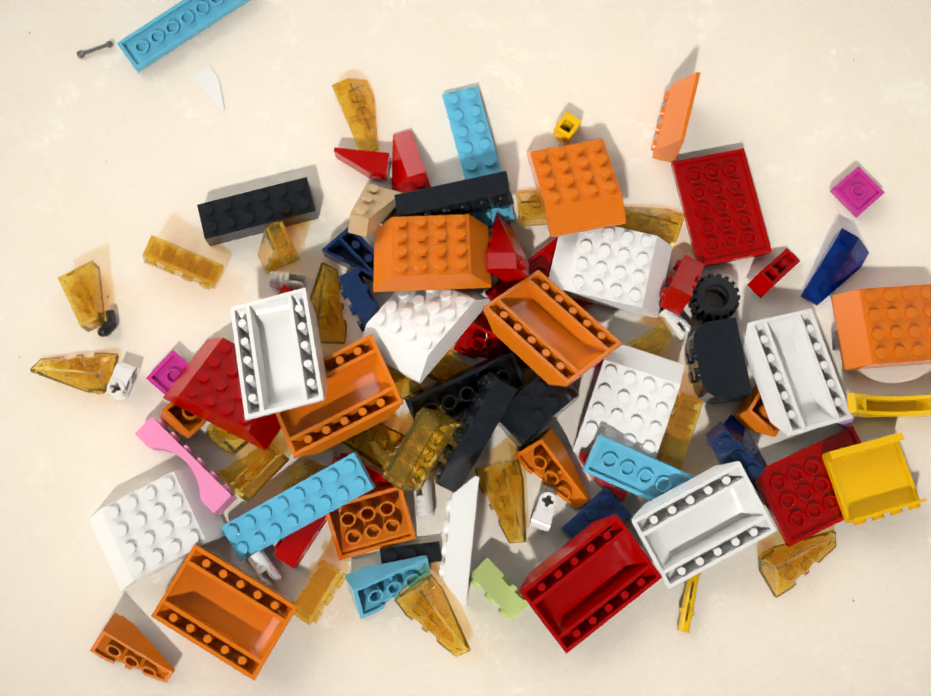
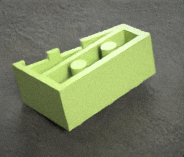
M488 558L470 574L472 577L470 581L477 589L482 587L486 591L484 596L492 604L496 602L500 606L498 611L506 619L508 617L514 619L528 605L518 588Z

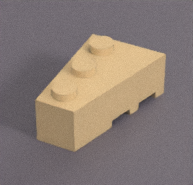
M366 183L350 213L348 232L364 237L370 235L380 227V223L384 220H389L390 215L394 212L397 213L394 195L401 194L402 192Z

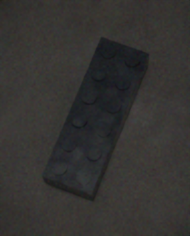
M506 171L394 195L398 217L473 215V213L480 211L487 213L494 208L506 209L514 204L511 184Z
M307 177L197 204L204 238L209 246L318 219Z
M508 349L403 397L420 435L423 436L460 419L465 408L468 409L471 404L472 394L479 390L482 377L488 374L489 371L510 381L517 389V392L522 391L527 386V383L514 353Z
M491 371L482 377L479 390L472 394L471 404L468 409L465 408L463 410L459 425L452 429L451 439L443 445L439 460H435L431 467V473L436 484L453 493L463 486L517 392V389L510 381Z

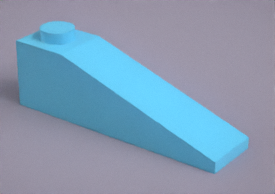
M425 555L363 567L345 575L347 586L359 617L363 619L383 609L387 601L391 598L396 599L400 596L399 592L407 586L412 587L428 575L430 568Z

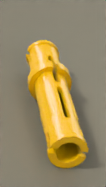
M701 573L694 575L686 581L682 607L679 608L681 613L678 631L690 633L692 616L695 615L693 610Z

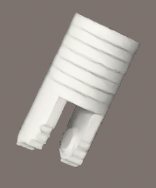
M271 271L269 285L272 288H282L283 285H286L291 289L304 288V284L301 281L305 280L306 275L304 273Z
M666 309L658 315L680 340L685 338V333L693 331L692 327L681 316Z
M429 479L422 481V483L417 481L414 483L416 516H433L434 507L431 482Z
M263 549L248 559L265 584L273 587L274 581L279 582L281 580V574Z

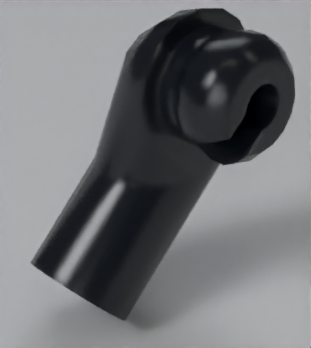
M114 310L105 311L106 322L97 330L100 337L109 336L117 328Z

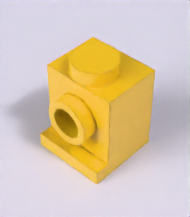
M566 112L554 128L553 134L555 139L560 143L565 141L569 144L577 131L580 130L582 121Z

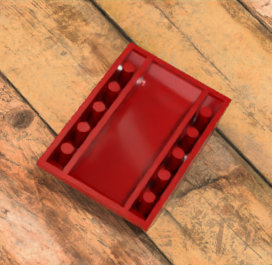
M223 337L207 339L163 396V399L264 451H267L282 429L276 413L245 420L235 343Z
M615 514L594 521L531 570L519 592L567 654L659 581L662 576L619 516Z

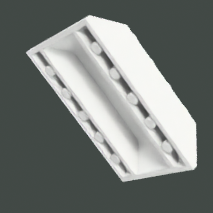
M616 226L558 236L549 279L572 299L658 318L659 303L662 299L659 295L665 285L672 246L656 235Z
M306 288L230 308L245 420L325 400L328 384L317 318Z
M469 289L396 291L366 324L362 338L372 334L387 367L421 383L482 312L483 306L488 304L490 299Z
M811 308L747 324L743 348L768 418L773 425L786 435L792 436L853 418L849 414L847 401Z
M622 344V346L602 360L572 451L577 453L584 452L589 455L598 434H601L656 459L681 385L685 365Z
M740 461L716 465L647 502L631 519L668 589L776 532Z
M190 466L173 471L101 508L89 519L121 591L186 558L194 544L205 548L226 537L221 526L225 525L222 516L213 513L201 501L198 481Z
M474 476L452 494L451 500L447 499L446 512L447 516L450 517L449 521L445 520L444 534L447 536V542H443L442 555L445 557V563L440 564L439 576L443 577L444 583L462 605H466L479 476Z

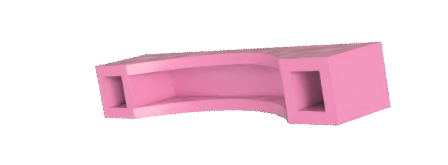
M151 417L135 435L147 447L153 450L166 451L181 457L190 466L197 478L201 501L213 513L221 515L237 499L232 494L234 492L233 488L227 483L223 485L219 481L221 477L214 470L210 472L206 468L208 464L201 457L196 458L193 455L195 451L189 445H183L180 442L182 438L174 431L170 432L167 429L168 424L161 418L157 420Z

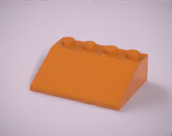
M696 72L672 84L670 90L665 91L663 101L666 104L660 110L659 118H662L661 124H657L655 134L658 136L657 140H653L651 151H654L652 158L670 163L675 161L685 139L701 73Z
M400 477L393 478V483H375L374 489L326 514L339 560L416 539Z

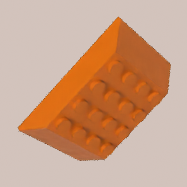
M603 139L587 140L526 152L550 237L626 224L622 192Z
M469 214L391 217L378 227L374 233L373 292L491 288V273L486 271L485 253L489 249L488 226Z
M539 270L483 306V311L493 333L549 385L569 386L622 346L620 340Z
M931 284L864 288L831 296L844 371L931 364Z
M372 334L323 358L328 384L324 401L276 413L294 458L319 454L389 419L403 405L404 402Z
M194 544L151 617L255 681L298 606L279 591L220 555Z

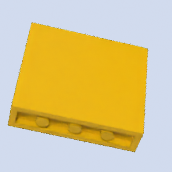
M902 432L830 451L822 455L846 524L852 522L854 526L867 523L866 518L872 517L873 521L885 518L884 513L890 512V515L903 512L902 508L908 507L909 510L920 508V503L927 501V498L920 500L899 443V441L905 440Z

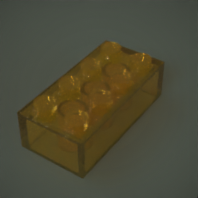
M422 407L416 414L412 426L406 431L402 443L396 448L392 460L386 465L382 476L399 490L420 491L459 423L443 411Z

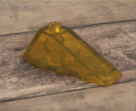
M624 206L626 224L615 225L616 227L656 235L670 244L672 248L674 247L683 225L684 214L668 208Z

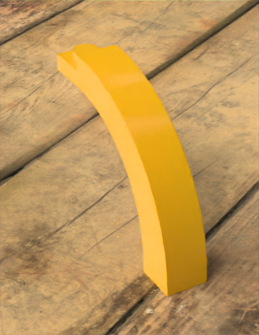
M847 394L849 414H854L856 417H931V394L917 396Z

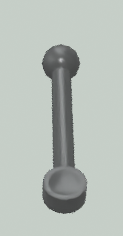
M107 41L106 44L86 51L79 50L76 54L79 58H84L86 54L106 47L111 48L113 43Z

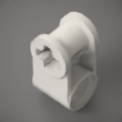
M119 361L107 385L108 394L118 401L125 400L129 396L132 386L139 375V368Z
M545 492L538 497L529 526L546 532L549 531L557 504L554 494ZM547 496H549V500L552 501V504H548L546 507L544 506L545 502H543L542 499L547 498Z

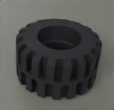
M714 274L702 277L698 280L696 288L693 289V296L688 303V307L692 308L691 314H696L697 317L695 319L698 321L702 319V323L730 318L740 304L738 302L740 295H737L739 289L738 287L734 288L736 283L734 281L729 282V277L727 276L722 278V274H717L715 277ZM708 291L718 293L723 300V307L713 308L709 306L705 301L704 293Z

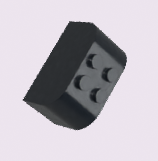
M736 317L708 321L701 324L688 338L686 354L684 355L685 363L689 365L690 369L688 373L690 384L693 383L695 394L701 401L707 404H721L744 400L752 394Z
M538 376L513 397L498 426L520 450L571 406L580 394L571 384L569 386L549 385Z

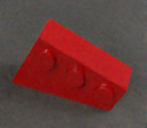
M684 254L681 261L677 259L672 268L675 272L674 274L670 273L666 281L669 285L667 288L664 287L659 295L662 298L659 306L680 316L693 296L692 291L697 286V281L702 274L705 264Z

